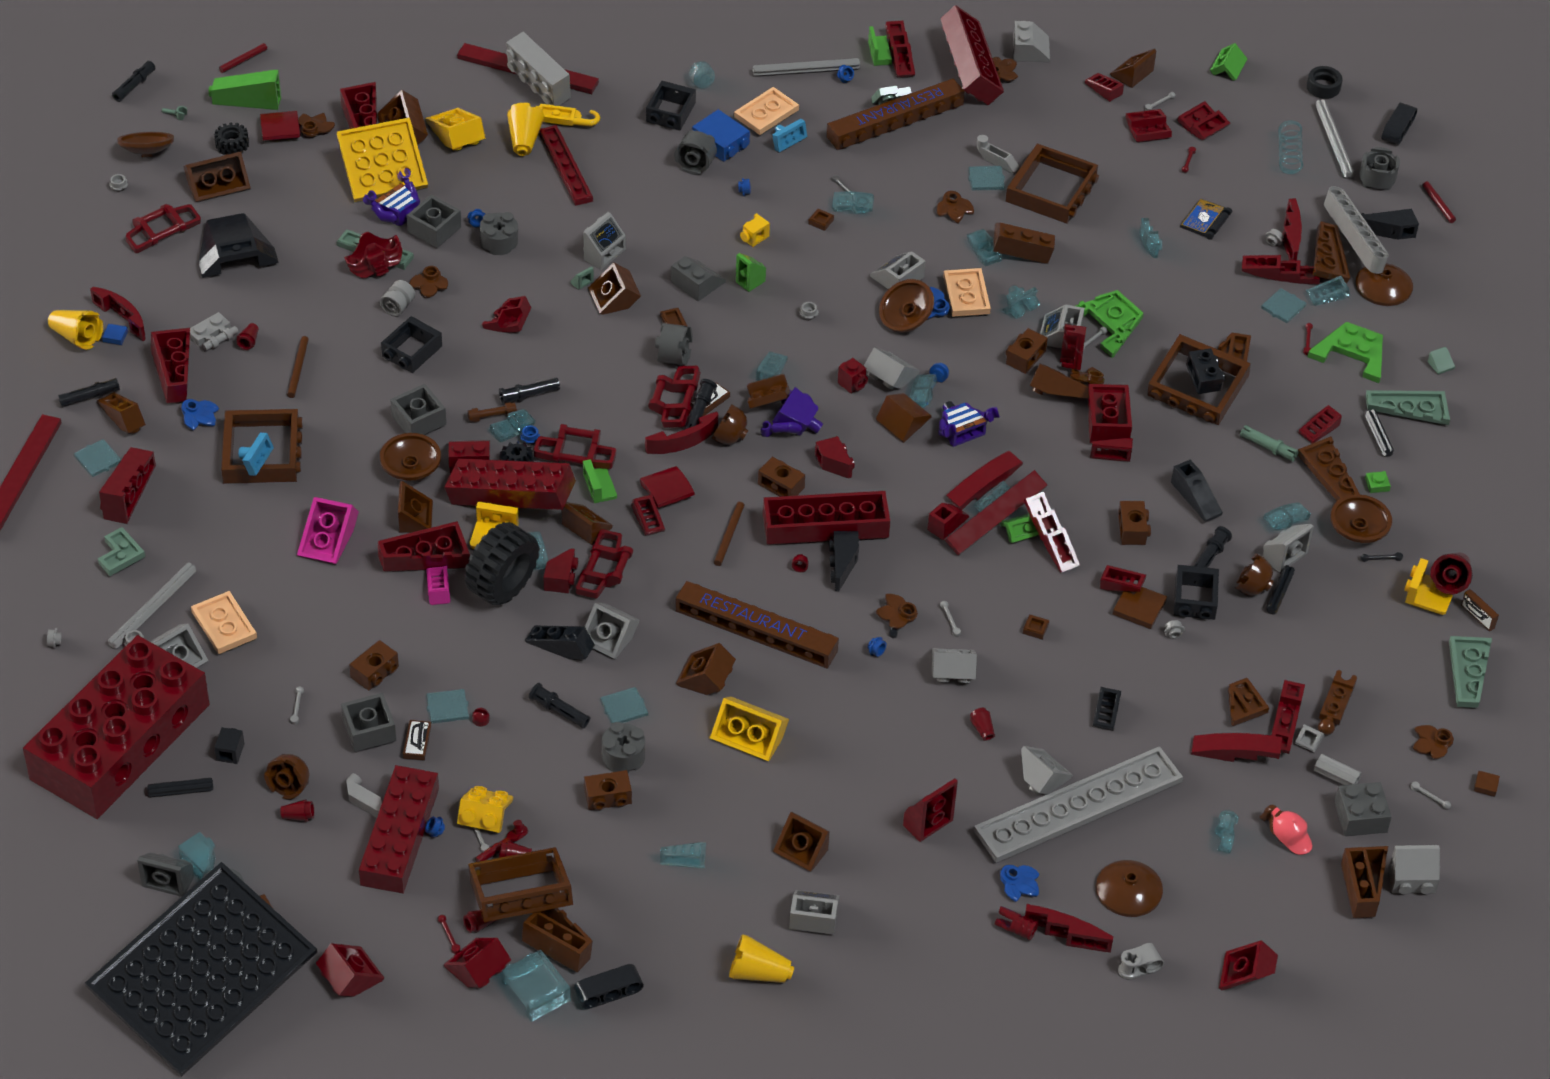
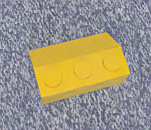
M734 697L723 698L710 739L770 761L783 739L789 719Z

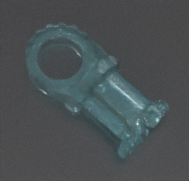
M1225 810L1219 814L1220 822L1215 828V833L1218 837L1222 838L1218 851L1230 854L1235 838L1234 826L1237 824L1239 816L1234 811Z

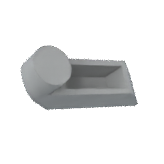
M979 135L977 137V149L984 160L1012 174L1020 169L1012 154L988 143L986 135Z
M352 773L346 780L349 802L377 818L382 805L381 797L360 786L362 783L361 778Z

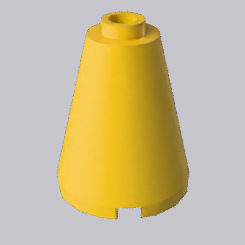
M530 103L513 104L511 109L507 111L512 147L517 155L526 156L533 149L544 120V112L538 106L536 108L531 107Z
M55 310L48 317V325L52 330L81 349L93 348L92 344L95 341L99 342L103 333V321L99 318V314L94 311Z
M741 935L735 951L734 961L731 964L730 978L785 983L786 979L791 980L794 966H791V960L748 935Z

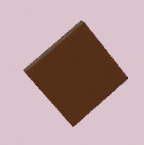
M1144 587L1141 588L1140 592L1123 591L1113 609L1112 615L1152 629L1167 601V596Z

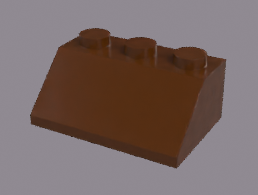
M403 90L397 93L377 113L380 123L410 117L417 145L428 136L418 99Z
M241 152L183 166L195 202L251 188Z
M995 223L993 252L1045 264L1049 263L1055 247V235L1010 224Z

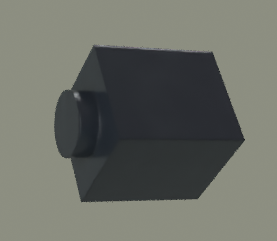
M221 727L214 747L216 761L238 764L245 744L242 730Z

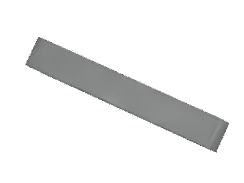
M1329 187L1324 207L1366 268L1372 273H1383L1389 256L1388 252L1346 192L1340 187Z

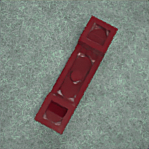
M90 288L92 302L104 312L113 309L129 322L132 334L141 341L146 340L142 317L128 300L117 293L103 288Z
M718 412L699 417L698 425L666 436L664 431L645 437V452L647 454H667L682 451L701 443L717 430Z
M1284 680L1271 736L1282 737L1281 752L1287 754L1290 753L1305 684Z

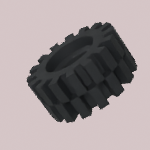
M230 122L229 125L225 123L223 127L219 126L218 130H215V146L219 153L222 152L223 155L226 153H243V150L246 151L247 147H249L248 132L244 125L241 124L239 126V123L233 125Z

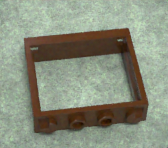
M1037 143L1007 187L1005 202L1067 224L1071 217H1075L1078 206H1082L1085 195L1090 194L1093 183H1097L1099 179L1097 174L1098 165ZM1039 163L1085 178L1068 206L1022 191Z
M1179 334L1150 380L1147 396L1169 404L1173 408L1181 409L1190 415L1200 417L1207 422L1219 425L1249 377L1251 363ZM1209 348L1212 349L1214 356H1217L1219 368L1236 376L1218 407L1160 384L1178 353L1188 356V353L1191 351Z
M298 409L226 410L221 468L223 484L297 482V472H301V462L298 459L302 458L301 446H298V444H302V432H299V429H303V418L299 417ZM291 426L289 464H263L256 476L249 475L245 465H233L235 427Z
M556 847L468 864L471 885L484 922L573 905L571 884ZM553 853L554 857L552 855L546 856V854ZM549 871L554 872L558 882L556 884L484 897L481 888L482 884Z

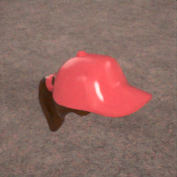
M1269 805L1265 808L1263 814L1260 815V819L1269 821L1272 834L1292 853L1304 855L1312 850V841L1307 833V823L1300 815L1291 811H1281L1276 805Z

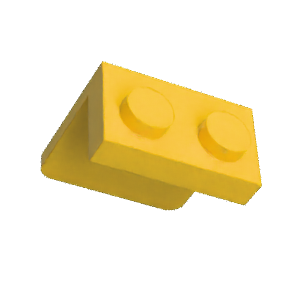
M478 502L476 506L477 522L470 540V548L474 549L480 543L481 538L491 528H495L497 524L510 522L518 526V508Z
M1420 558L1418 566L1414 565L1410 574V577H1413L1412 580L1408 579L1404 591L1408 593L1405 603L1445 615L1453 595L1445 594L1435 587L1431 576L1425 574L1428 560Z
M475 786L460 800L457 824L500 833L502 831L504 811L513 802V796L508 795L505 791L492 792L488 791L486 787Z

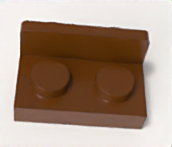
M785 374L747 384L750 394L748 399L750 408L786 399L790 394Z

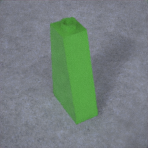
M279 70L214 78L213 85L209 86V97H212V104L278 110L281 101Z

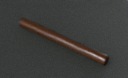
M302 336L287 393L289 398H294L309 341L307 336Z
M739 501L736 504L714 560L716 566L722 565L745 504Z

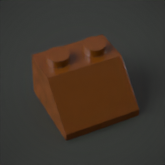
M614 262L588 287L596 307L602 315L629 309L641 297L630 271Z
M720 643L695 651L690 654L676 684L679 687L704 695L720 692L725 686L728 675L733 670L732 667L736 659Z

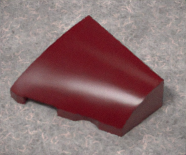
M526 296L506 300L502 307L493 313L495 317L491 321H484L482 323L483 328L497 332H520L531 310Z

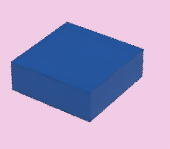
M108 324L102 336L103 342L122 345L128 333V327Z

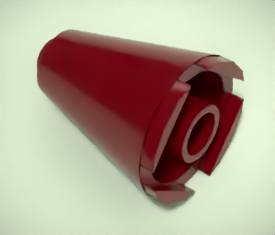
M1459 552L1445 554L1437 558L1431 567L1430 574L1435 587L1439 591L1451 595L1458 594L1467 589L1473 576L1469 557Z

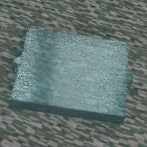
M1001 166L969 167V181H971L972 190H1004L1005 176L1002 174Z
M1280 288L1261 306V309L1272 314V317H1277L1288 323L1307 303L1297 298L1295 294H1290Z
M104 439L92 445H87L86 448L74 453V456L92 477L104 471H109L110 468L118 465L121 461Z
M636 687L601 697L605 714H608L611 723H624L648 715L644 699L640 697Z
M464 689L427 693L429 705L427 706V711L430 712L431 724L469 719L467 709L469 702L466 701Z

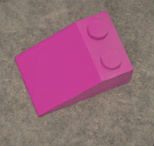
M314 497L297 556L337 564L354 531L359 511L351 504Z

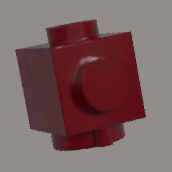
M854 358L843 362L838 369V384L851 394L856 390L863 389L868 382V377L866 376L867 368Z

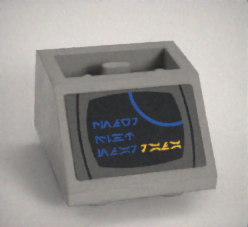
M609 212L599 217L593 225L587 227L583 232L584 260L601 270L626 250V235Z
M912 251L896 255L870 274V277L887 289H890L893 285L903 280L923 279L926 261Z
M1064 305L1045 314L1040 334L1048 338L1047 346L1062 349L1065 324L1082 326L1085 308Z
M795 890L790 911L789 929L834 935L840 895Z

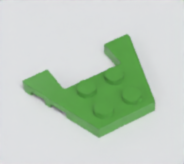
M1118 290L1096 296L1094 300L1088 302L1080 301L1078 305H1075L1085 308L1084 316L1090 314L1112 334L1100 343V348L1111 358L1116 355L1143 318V312Z
M1345 322L1310 349L1308 358L1324 363L1331 351L1367 363L1368 365L1363 372V378L1379 383L1381 379L1383 335Z

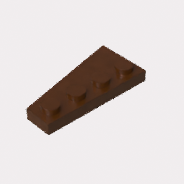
M1321 221L1317 227L1313 275L1336 282L1347 283L1350 280V275L1338 226Z
M1332 436L1298 449L1300 459L1336 501L1348 495L1359 494L1352 477H1349L1345 463H1342L1338 449H1335Z

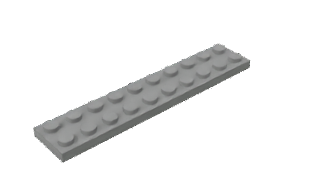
M1159 746L975 825L974 832L997 863L1182 782L1183 776Z

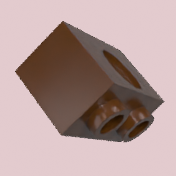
M1028 328L1023 334H1019L1013 345L1008 346L1005 353L1007 356L1006 364L1026 374L1046 352L1048 338Z
M772 456L758 470V485L780 497L798 496L805 488V474Z
M1120 501L1118 520L1121 545H1146L1147 537L1151 536V525H1147L1149 510L1145 509V502Z
M379 640L349 664L350 677L369 691L374 686L379 685L390 673H394L399 667L398 653Z
M627 770L584 776V791L588 810H601L608 807H621L632 804V789Z

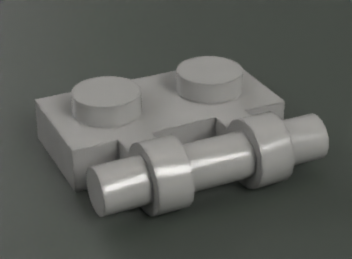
M218 312L191 327L190 338L198 346L202 345L203 349L207 351L210 348L218 347L219 343L224 340L232 339L233 335L239 331L236 326L231 327L230 322Z

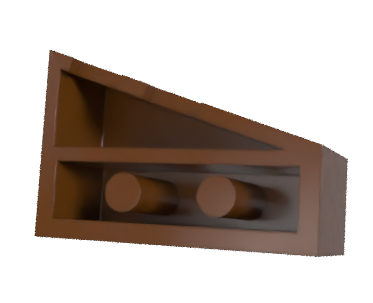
M1388 846L1345 848L1341 867L1353 918L1376 916L1380 902Z
M555 908L532 913L523 923L522 941L578 973L591 958L593 940L576 923L573 924L566 917L567 914L563 909Z

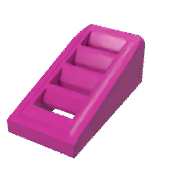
M447 566L427 568L430 605L450 603Z

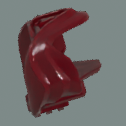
M365 232L361 234L355 251L344 258L347 266L350 268L349 270L360 278H367L374 273L376 276L388 273V267L400 263L403 250L397 235L384 239L370 232Z

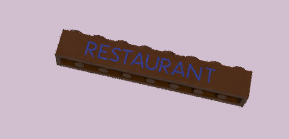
M952 78L827 123V138L837 150L849 147L962 106L964 104L965 91Z
M686 581L676 596L675 611L821 667L828 669L838 652L839 638L832 634H827L811 626L803 625L792 619H787L773 612L758 608L755 605H750L736 598L707 589L699 584Z

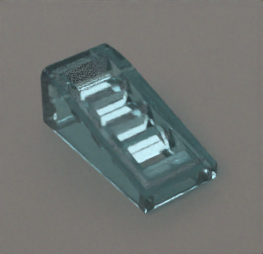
M1342 276L1306 290L1314 306L1350 297L1349 287ZM1318 293L1319 298L1316 299L1314 294Z
M769 351L756 371V380L780 375L788 360V356Z
M699 842L661 847L660 864L705 868L707 843Z

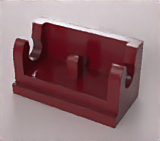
M1065 324L1060 358L1062 367L1081 370L1086 327Z

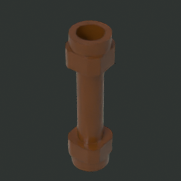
M508 402L502 407L484 410L472 408L467 412L469 422H479L480 418L503 414H506L507 417L517 414L515 402Z

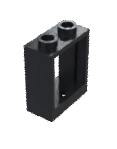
M661 81L646 107V122L681 131L696 103V89ZM663 100L684 105L680 114L658 108Z
M410 316L381 342L382 357L397 364L402 369L414 373L442 347V333ZM410 336L425 344L412 356L397 349Z
M1187 565L1177 566L1173 616L1215 620L1218 607L1219 569ZM1182 585L1212 588L1211 602L1181 599Z

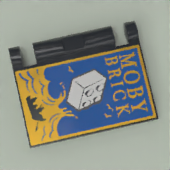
M1200 199L1181 223L1180 228L1200 234L1211 240L1228 219L1229 215H1231L1232 209Z

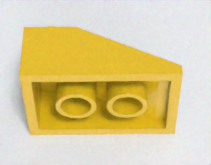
M455 108L425 118L427 124L441 142L452 150H460L464 145H475L480 142L479 140L486 139L481 117L463 109Z

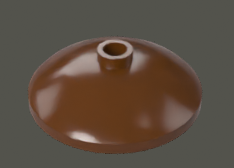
M137 132L117 138V143L122 148L131 153L141 154V157H152L153 153L163 151L174 142V135L165 132Z
M1386 263L1381 274L1372 273L1364 267L1356 276L1355 285L1358 293L1367 301L1377 305L1395 306L1402 304L1409 299L1413 291V282L1410 276L1404 270L1392 264Z
M907 279L896 283L888 289L880 302L879 315L881 321L888 329L895 332H908L918 328L928 319L933 310V293L928 285L920 280Z
M419 433L397 435L389 439L380 451V463L384 471L390 476L401 480L411 481L427 477L438 468L441 461V451L438 444L430 437Z
M1367 495L1345 496L1339 499L1331 510L1330 519L1334 529L1346 539L1354 542L1371 543L1381 540L1389 533L1392 526V516L1389 509L1381 501Z
M1120 860L1107 865L1099 873L1096 882V893L1100 902L1111 912L1125 917H1139L1152 912L1159 905L1163 894V885L1158 874L1146 864L1134 860Z

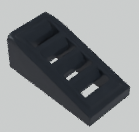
M1100 687L1093 727L1114 731L1121 691ZM1102 699H1108V700H1112V701H1115V702H1114V703L1106 702V701H1102ZM1101 705L1113 707V710L1102 708ZM1100 712L1112 714V717L1101 715ZM1098 719L1109 720L1111 723L1099 722Z

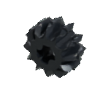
M518 441L516 444L509 442L508 446H503L499 454V460L534 462V455L531 447H527L526 442L523 444H519Z

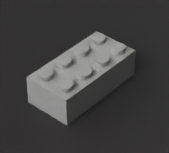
M521 32L506 42L508 68L515 72L522 82H526L534 93L539 94L546 104L559 106L571 98L569 73L525 32Z

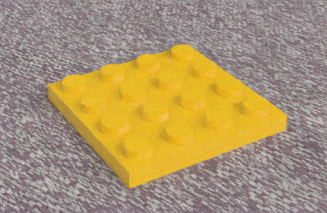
M410 117L337 131L336 135L354 202L363 201V197L368 195L367 193L370 190L374 191L377 195L376 198L400 183L405 185L397 177L399 171H401L403 176H406L404 173L405 168L410 170L409 181L413 182L416 190L428 188Z

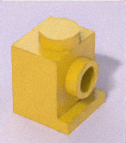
M754 214V219L743 225V231L740 233L741 239L752 247L756 246L769 237L770 223L759 214Z

